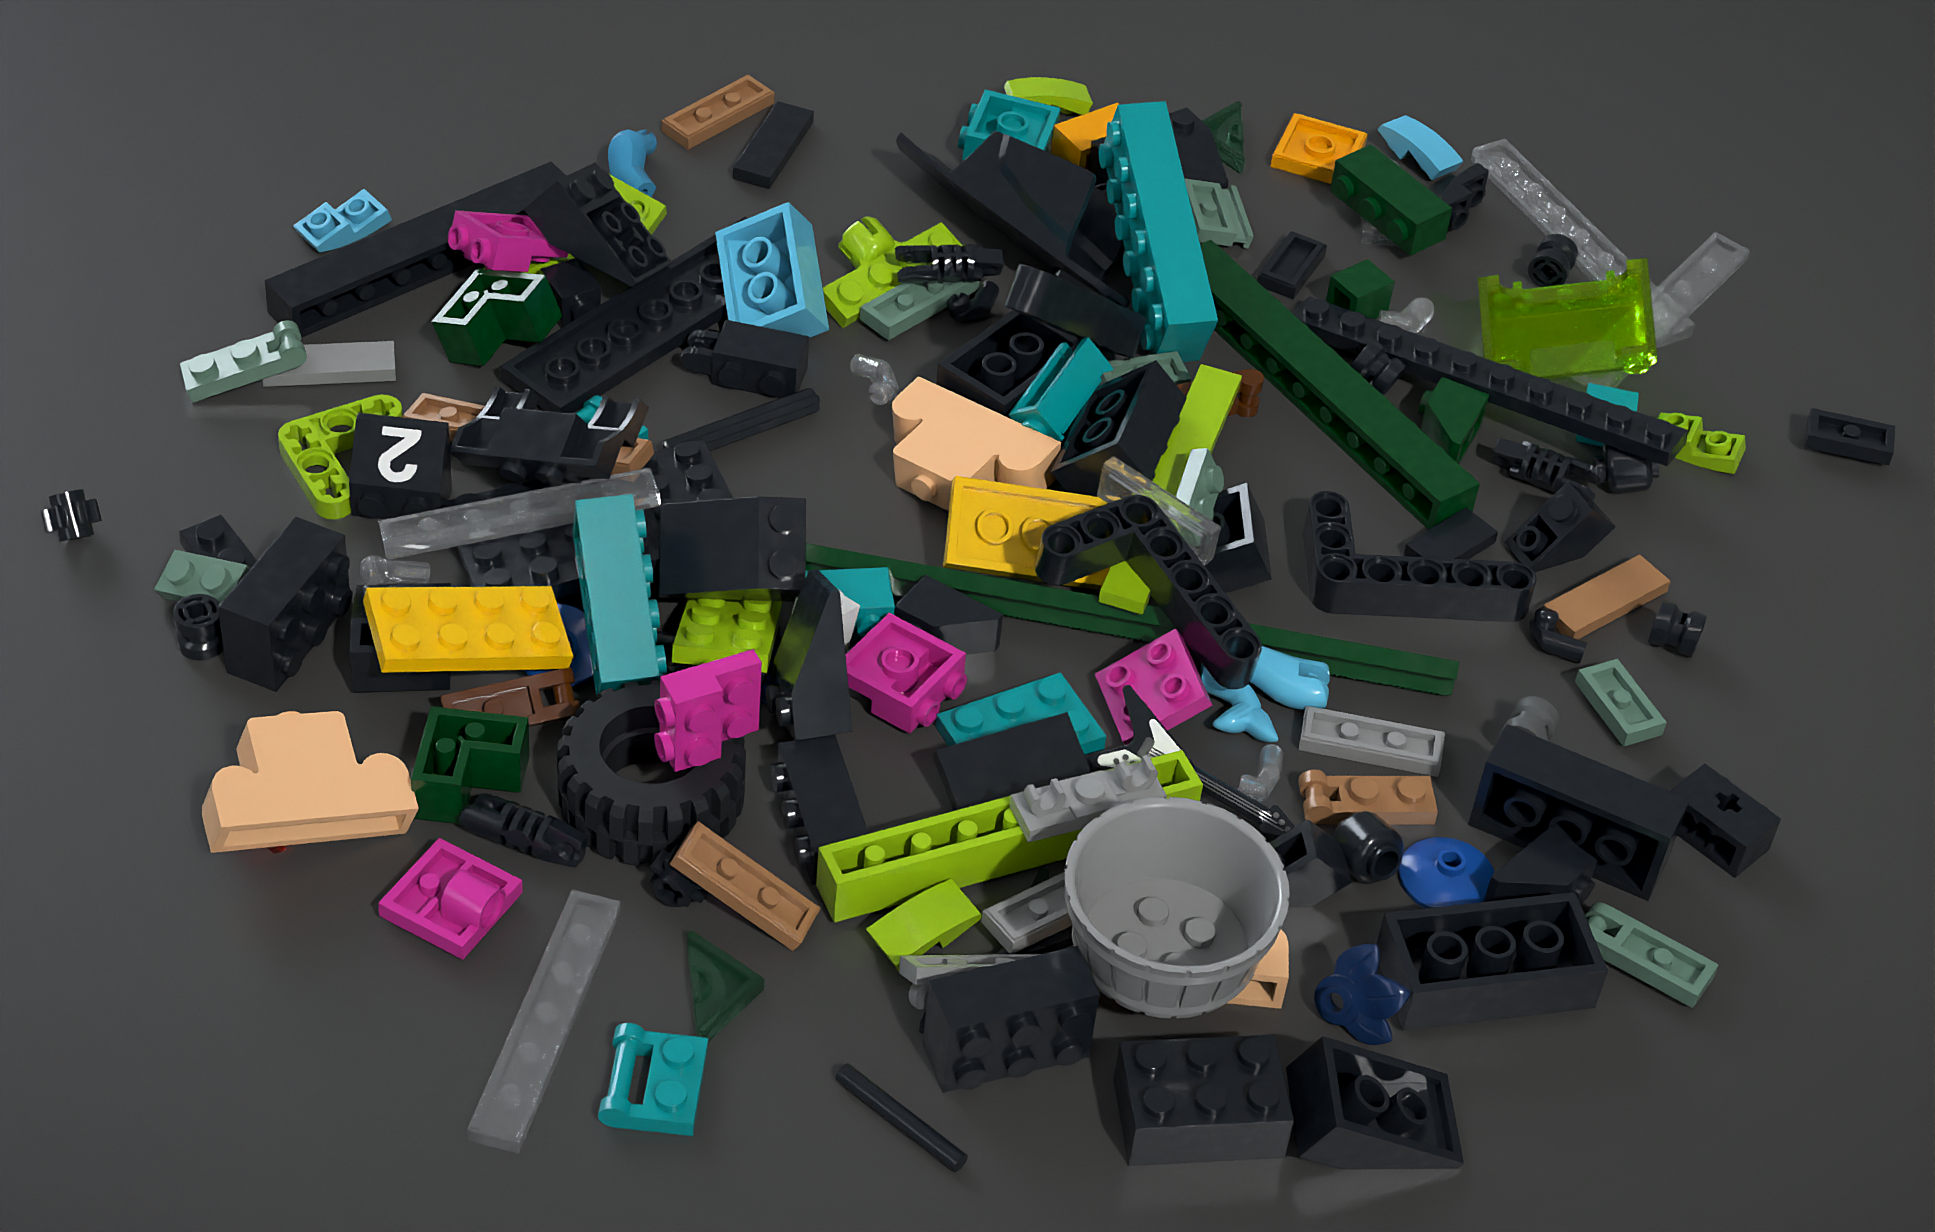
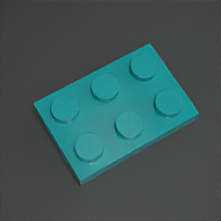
M1061 672L936 714L935 727L948 746L1068 712L1084 755L1105 749L1106 734Z

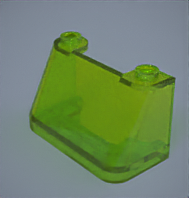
M1648 258L1626 260V271L1616 277L1614 270L1606 271L1607 280L1523 289L1522 282L1517 281L1513 282V289L1501 286L1499 275L1478 277L1484 358L1546 379L1624 371L1628 374H1640L1648 371L1650 366L1657 361Z

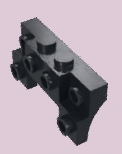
M495 386L489 401L479 415L468 424L458 427L449 452L465 465L500 468L499 473L503 477L515 482H524L525 478L540 480L552 486H560L562 482L581 484L584 477L610 479L621 447L634 448L649 407L641 399H634L633 403L615 402L609 396H603L595 415L587 424L577 414L535 410L539 397L531 389H525L524 393L506 392L501 387Z

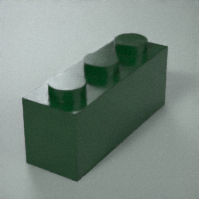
M1372 144L1335 161L1330 192L1409 256L1446 239L1452 207Z

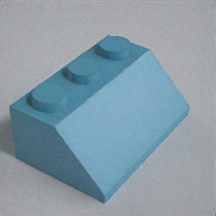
M789 202L715 232L728 320L806 335L809 338L829 330L813 227Z

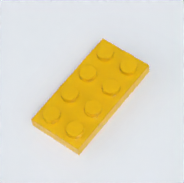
M955 476L951 487L943 567L1044 582L1035 572V561L1044 530L1053 524L1116 500ZM1110 567L1063 585L1101 590Z
M552 586L366 588L363 603L382 673L569 668L572 662L573 653Z

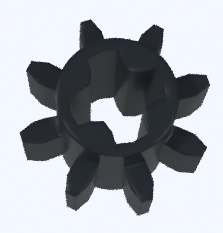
M83 489L63 492L48 497L51 508L41 510L47 533L57 531L59 542L94 535L92 523L102 521L97 499L86 500Z
M675 845L670 853L662 849L650 866L655 872L650 882L653 884L656 896L662 902L672 907H688L692 900L702 903L708 891L670 865L680 847Z

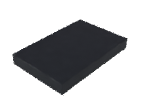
M1068 712L941 748L932 755L953 811L1024 792L1027 785L1033 784L1036 789L1050 785L1051 779L1057 778L1058 781L1091 773Z

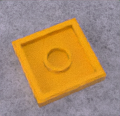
M1294 113L1272 155L1270 167L1331 184L1335 161L1365 147L1368 134Z

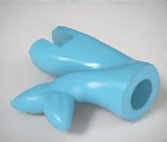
M1262 646V651L1250 683L1273 700L1287 707L1298 710H1305L1306 706L1324 709L1329 697L1327 685L1330 681L1329 666L1324 662L1294 657ZM1201 663L1200 677L1207 693L1223 699L1232 706L1214 720L1213 726L1228 733L1247 732L1259 741L1277 742L1278 736L1268 714L1261 709L1260 701L1252 687L1247 685L1241 689H1227L1219 685Z

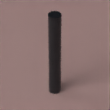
M847 1063L840 1068L836 1075V1081L954 1172L959 1171L968 1159V1155L852 1065Z

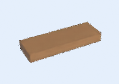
M746 75L661 120V132L689 150L774 104L775 92L750 75Z
M1639 554L1544 604L1543 607L1555 610L1559 614L1556 627L1561 634L1580 639L1666 593L1671 581Z
M699 821L690 829L670 863L675 869L792 951L802 943L820 910L819 906Z

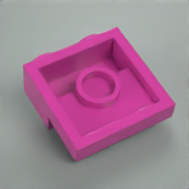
M455 210L453 225L448 232V243L453 250L463 251L464 258L474 263L484 264L487 270L529 272L531 260L549 262L550 257H568L567 252L551 245L531 218L526 215Z
M888 613L846 654L848 687L872 699L871 713L911 733L919 724L928 727L934 722L936 714L940 710V703L946 697L955 700L963 692L967 682V675L964 674L966 653Z
M754 649L660 676V698L655 700V711L660 723V732L654 735V741L662 762L669 761L675 772L693 766H701L721 758L722 741L740 738L748 733L759 730L762 662Z

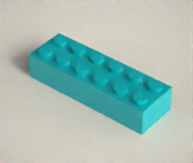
M1166 101L1117 105L1112 122L1107 123L1105 142L1099 146V162L1102 169L1107 168L1109 177L1107 197L1110 204H1115L1117 212L1115 232L1117 239L1123 240L1125 247L1123 256L1124 271L1126 276H1131L1134 286L1131 295L1132 307L1135 313H1140V315L1148 318L1140 339L1143 350H1148L1149 355L1178 351L1183 362L1199 361L1215 329L1218 317Z

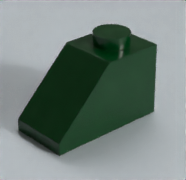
M1441 377L1434 391L1426 390L1420 402L1418 414L1423 416L1421 430L1460 464L1482 426L1490 394Z

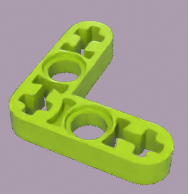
M382 394L371 396L290 421L279 429L278 441L281 457L319 516L335 520L344 518L351 513L349 477L334 454L353 448L358 412L402 417L401 402L397 398ZM338 425L352 427L351 430L341 433L330 430ZM300 443L307 445V449L302 451ZM315 465L327 467L321 473L305 471L308 467ZM331 487V493L335 498L330 494L326 495V489Z

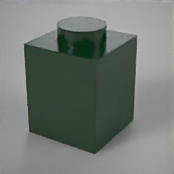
M1366 259L1331 275L1326 302L1376 319L1388 313L1395 281L1369 259Z

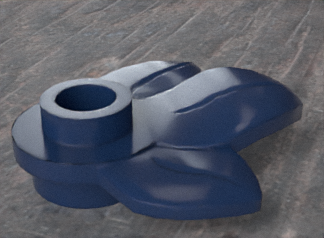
M1369 943L1354 946L1339 955L1334 973L1324 978L1317 985L1314 1001L1319 1014L1329 1023L1344 1025L1356 1040L1364 1044L1381 1045L1389 1043L1393 1039L1386 1019L1400 1011L1409 999L1411 992L1400 983L1377 974L1380 962L1379 946ZM1332 993H1337L1342 997L1344 1003L1342 1009L1334 1004Z

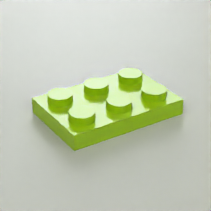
M688 598L673 643L672 663L701 665L754 649L762 662L761 672L767 673L781 620L782 602Z

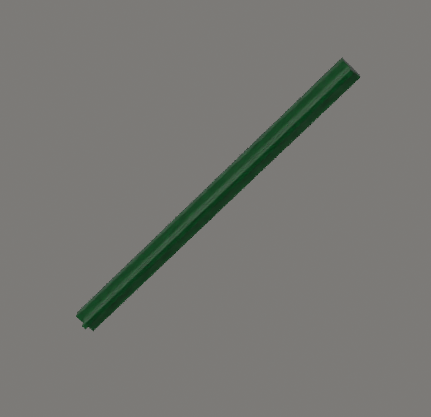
M806 543V571L815 569L838 570L888 567L892 594L896 597L900 595L903 598L924 575H927L1002 613L1003 616L1007 615L1010 617L1012 615L1014 618L1018 617L1019 619L1024 618L1026 620L1029 618L1030 621L1035 620L1036 622L1041 621L1047 624H1058V626L1063 625L1064 627L1086 629L1092 632H1103V634L1108 633L1109 635L1131 637L1137 640H1148L1149 643L1176 629L1163 610L1157 606L1147 605L1143 615L1098 602L1099 596ZM1248 623L1258 635L1262 646L1294 657L1324 662L1329 666L1331 676L1333 674L1336 676L1341 675L1342 678L1346 676L1348 679L1352 677L1354 680L1358 679L1359 681L1362 679L1365 682L1369 680L1371 683L1375 681L1376 684L1381 683L1388 686L1392 684L1393 687H1404L1405 689L1421 690L1422 692L1438 693L1439 695H1452L1454 681L1457 679L1460 661ZM1185 641L1187 648L1190 650V646Z

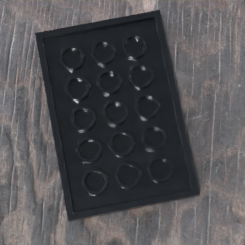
M703 439L695 442L685 441L674 447L654 451L653 456L633 480L610 476V479L584 477L581 484L562 482L560 486H552L535 479L522 483H508L501 488L476 494H462L455 499L444 501L443 507L446 521L472 587L552 586L555 599H560L581 593L572 533L575 500L633 494L635 510L643 509L645 515L646 538H643L644 553L642 555L650 554L653 575L659 574L660 505L731 499L733 496Z

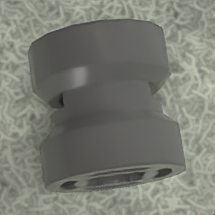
M1527 696L1520 699L1511 714V719L1506 724L1548 741L1560 725V716L1556 708L1545 699ZM1506 724L1504 725V727L1502 728L1501 732L1499 733V737H1500L1501 733L1503 732V730H1504Z

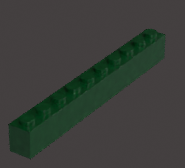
M1212 240L1200 244L1218 317L1214 331L1256 370L1260 371L1277 390L1428 530L1465 507L1473 512L1480 483L1469 472L1462 468L1442 447L1430 439L1413 421L1409 420L1385 396L1366 381L1359 372L1355 371L1331 347L1312 332L1306 324L1302 323L1278 299L1270 294L1253 276L1238 265L1229 254L1225 253Z

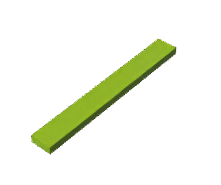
M1203 364L1200 365L1179 415L1180 421L1174 427L1167 443L1168 448L1161 456L1156 467L1155 478L1146 486L1143 495L1153 499L1159 505L1176 529L1177 527L1170 515V511L1191 450L1208 448L1212 454L1240 388L1242 375ZM1124 561L1110 567L1100 590L1098 602L1143 615L1151 594L1150 589L1128 563Z

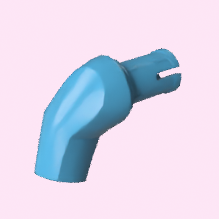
M629 129L618 132L612 138L608 148L610 174L652 197L657 187L645 172L644 164L646 156L652 154L656 149V137L652 132L646 134L648 130L645 129L637 132Z

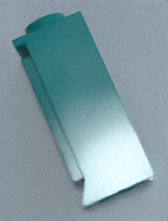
M1089 337L1083 338L1074 352L1066 342L1061 343L1011 410L1009 416L1012 420L1021 423L1022 426L1031 428L1057 441H1062L1065 438L1062 434L1065 433L1102 381L1100 378L1102 374L1112 371L1114 368Z

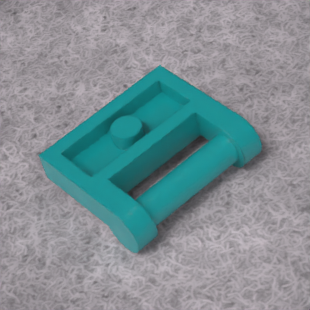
M622 1023L616 1026L612 1041L616 1053L608 1094L600 1103L599 1121L615 1128L693 1136L708 1053V1038L645 1031L641 1026L633 1023ZM636 1055L652 1057L643 1105L631 1104L628 1101Z

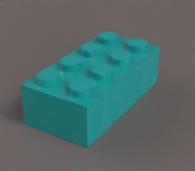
M633 494L575 500L572 533L595 695L608 688H612L614 691L620 690L622 685L628 682L637 681L638 685H650L651 680H660V676L667 673L664 646L655 645L657 642V628H660L658 603L656 599L648 600L651 597L650 583H653V569L650 554L642 555L644 553L643 538H646L643 509L635 510Z

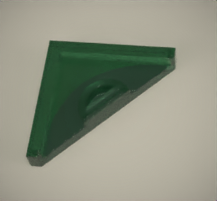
M1236 101L1202 121L1211 129L1221 161L1240 174L1243 172L1245 164L1243 151L1244 132L1241 116L1242 103Z
M691 930L687 934V952L696 1037L708 1038L709 1043L764 990L765 978Z

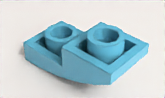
M1406 115L1384 123L1377 129L1399 159L1413 155L1420 168L1426 172L1431 180L1455 171L1464 162L1457 152L1436 132Z
M363 189L337 209H334L325 202L296 223L294 228L318 252H325L344 247L372 234L392 221L388 210L369 192Z

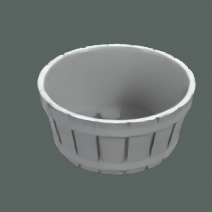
M1151 797L1133 800L1130 804L1126 802L1112 807L1100 814L1099 818H1094L1078 834L1077 841L1074 840L1068 852L1065 864V901L1072 922L1073 946H1078L1096 987L1108 998L1115 999V1002L1129 1010L1138 1013L1144 1012V1015L1158 1018H1190L1199 1016L1203 1012L1209 1013L1235 998L1248 985L1254 976L1258 963L1275 943L1288 912V899L1290 897L1289 881L1286 871H1283L1284 865L1272 845L1265 841L1266 838L1258 830L1243 819L1239 820L1231 812L1208 803L1207 805L1202 804V801L1187 798L1169 797V799H1164V797Z

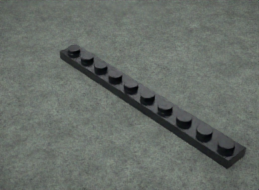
M1309 296L1292 312L1323 342L1330 346L1359 355L1371 341L1376 339L1385 347V353L1389 359L1398 358L1407 366L1405 373L1438 384L1441 377L1490 394L1489 403L1658 464L1668 466L1686 445L1688 430L1670 424L1668 421L1644 415L1626 406L1610 403L1593 397L1586 392L1576 391L1554 383L1549 379L1528 374L1509 365L1477 356L1470 351L1460 350L1438 342L1433 338H1427L1401 329L1396 325L1364 316L1359 312L1330 304L1325 300Z

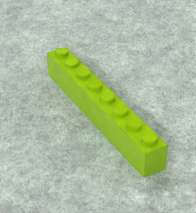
M1183 750L1150 758L1158 772L1157 779L1167 795L1166 799L1178 797L1200 801L1203 783ZM1011 796L821 846L818 849L816 887L835 923L903 904L923 891L949 879H952L959 888L1066 859L1074 840L1077 841V836L1082 829L1028 843L1009 807Z

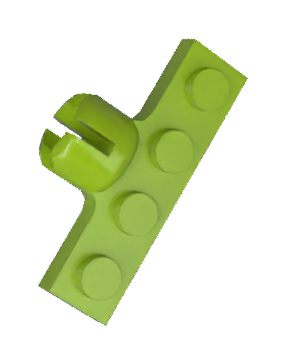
M866 216L861 221L868 228L859 221L855 222L843 233V240L838 244V249L855 270L823 287L826 310L844 328L860 319V308L862 305L902 284L898 282L897 272H899V269L906 266L926 265V263H906L896 260V246L955 244L962 246V244L942 222L912 239L900 243L893 239L876 218Z

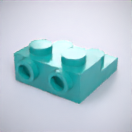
M985 89L979 104L972 103L967 126L963 125L960 131L957 148L963 150L962 160L971 155L995 131L1047 151L1053 136L1054 125L1058 124L1061 108Z

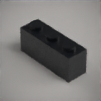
M835 734L778 743V761L775 764H771L770 767L775 793L782 792L785 799L782 801L785 826L787 829L794 828L796 837H794V852L798 866H806L812 885L816 884L819 847L869 834Z

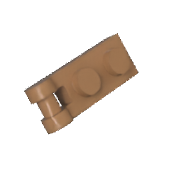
M1314 769L1303 772L1298 778L1300 794L1306 798L1303 803L1305 820H1310L1315 825H1339L1340 822L1352 814L1363 811L1377 814L1389 825H1435L1438 810L1430 776H1326L1324 772Z

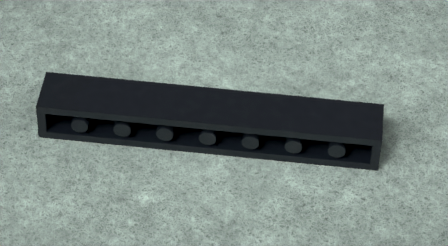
M550 161L264 280L268 314L277 323L286 320L295 322L299 327L302 338L471 266L475 263L464 258L463 251L453 250L448 243V232L453 225L455 210L528 216L524 209L557 180L567 175Z

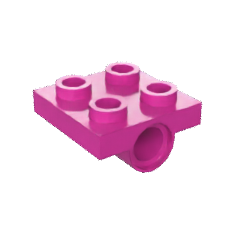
M1177 629L1168 632L1095 673L1125 745L1129 744L1134 737V730L1122 691L1125 685H1130L1167 731L1213 706L1186 643Z
M438 838L378 903L379 916L463 960L523 893L522 880Z

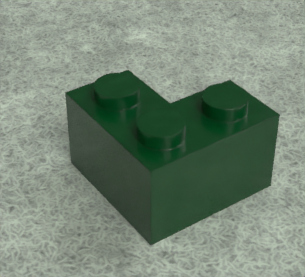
M476 269L431 322L449 362L484 366L506 339L541 343L560 320L562 313L546 275Z
M431 706L411 776V790L415 793L419 807L414 819L461 824L458 816L468 806L472 787L521 793L530 757L529 718Z

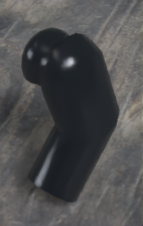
M991 281L982 282L973 299H969L968 295L962 292L959 298L956 294L952 295L947 303L948 308L951 310V317L962 323L987 317L991 313L1000 290L997 284Z
M1538 608L1535 611L1534 620H1530L1529 630L1541 649L1547 653L1581 663L1587 642L1561 634L1556 627L1559 614L1550 608Z

